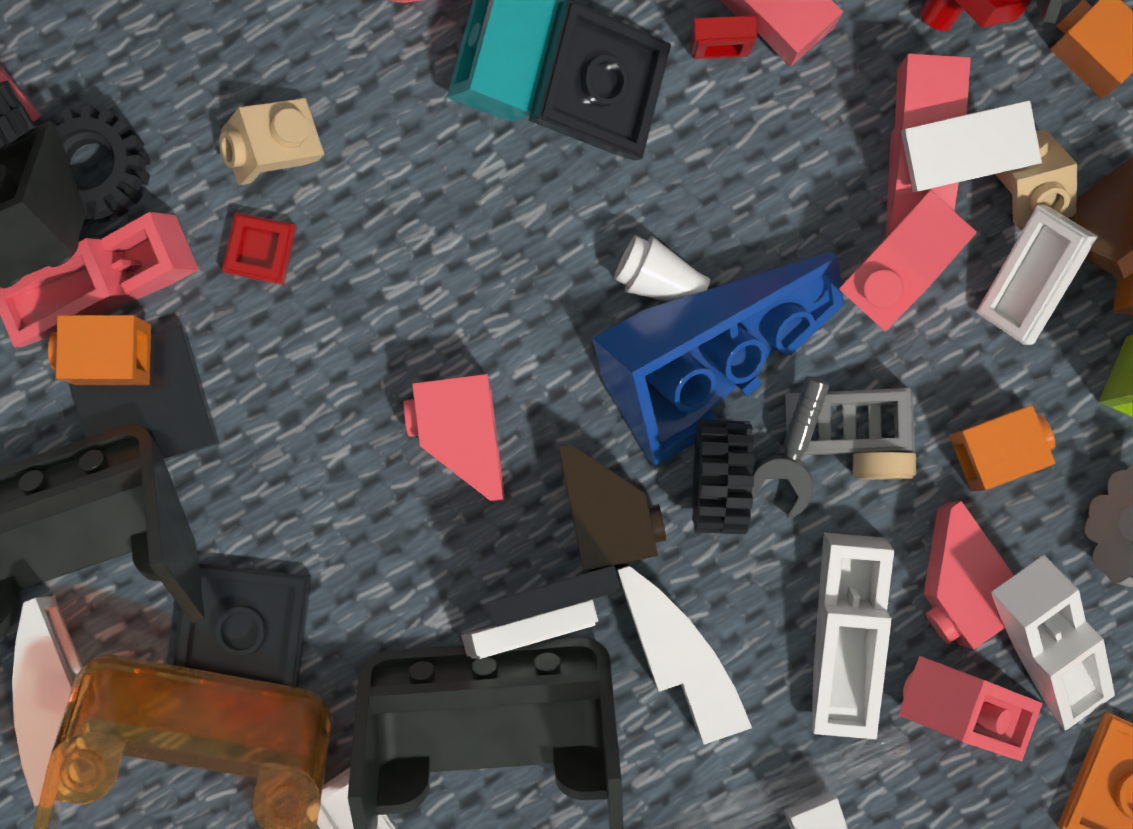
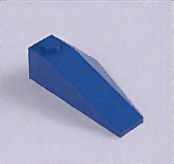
M832 252L823 253L644 309L592 338L604 385L651 463L656 466L694 444L699 419L719 420L711 411L736 387L748 397L762 384L756 375L762 369L767 357L776 349L784 355H792L844 306L843 293L839 290L841 287L838 256Z

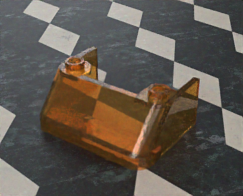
M118 655L98 656L86 663L74 680L48 762L33 829H56L62 802L88 804L104 797L116 782L123 755L257 778L253 796V812L258 824L263 829H316L331 731L329 709L325 701L318 694L306 689Z

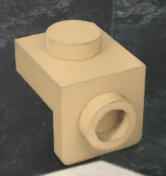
M306 98L239 107L221 129L219 138L222 159L228 168L233 169L239 186L252 183L261 172L307 165L319 161L325 155Z
M1046 129L1036 131L1042 160L1041 164L996 174L1012 194L1013 223L1019 230L1024 229L1037 205H1047L1067 218L1074 216L1076 213L1077 163Z

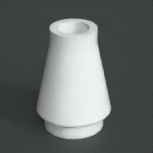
M635 235L631 239L614 276V280L626 285L625 292L666 302L705 291L710 283L709 277L696 271L653 236L645 240Z

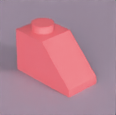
M930 190L847 277L839 290L886 332L931 286L977 231L935 192Z
M488 374L413 383L414 399L404 400V415L408 436H419L420 447L490 501L505 500L491 384Z
M946 502L937 509L923 594L933 608L926 613V617L937 634L947 644L956 640L960 646L976 649L1005 628L991 592L1013 577L1014 574L963 502Z
M919 656L914 671L905 682L903 688L904 700L898 716L961 742L1023 761L1043 703Z

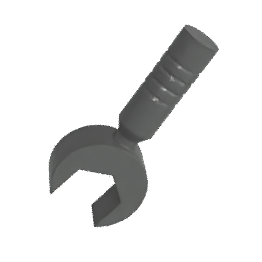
M806 376L795 408L796 410L793 413V418L784 440L785 454L778 453L764 458L753 471V499L766 479L789 480L797 496L787 512V518L797 516L804 511L810 503L813 494L811 472L807 465L800 460V456L808 450L830 383L811 376Z

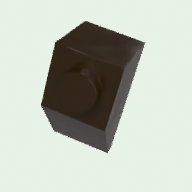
M572 444L559 446L583 571L658 556L656 543L666 541L665 527L659 504L648 506L644 492Z

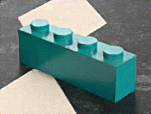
M473 0L447 98L492 116L513 122L528 118L531 113L558 4L565 0Z

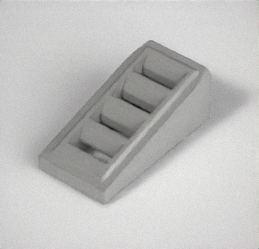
M910 388L827 392L818 417L819 441H810L808 450L802 455H849L869 452L915 453L912 390ZM801 393L785 394L786 434ZM831 406H843L844 440H832ZM856 406H868L869 439H857ZM881 406H894L895 438H883Z

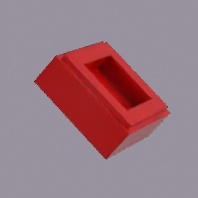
M756 15L694 18L690 33L691 57L694 56V59L748 57L757 39Z
M235 212L222 272L228 275L284 286L297 227L290 223Z

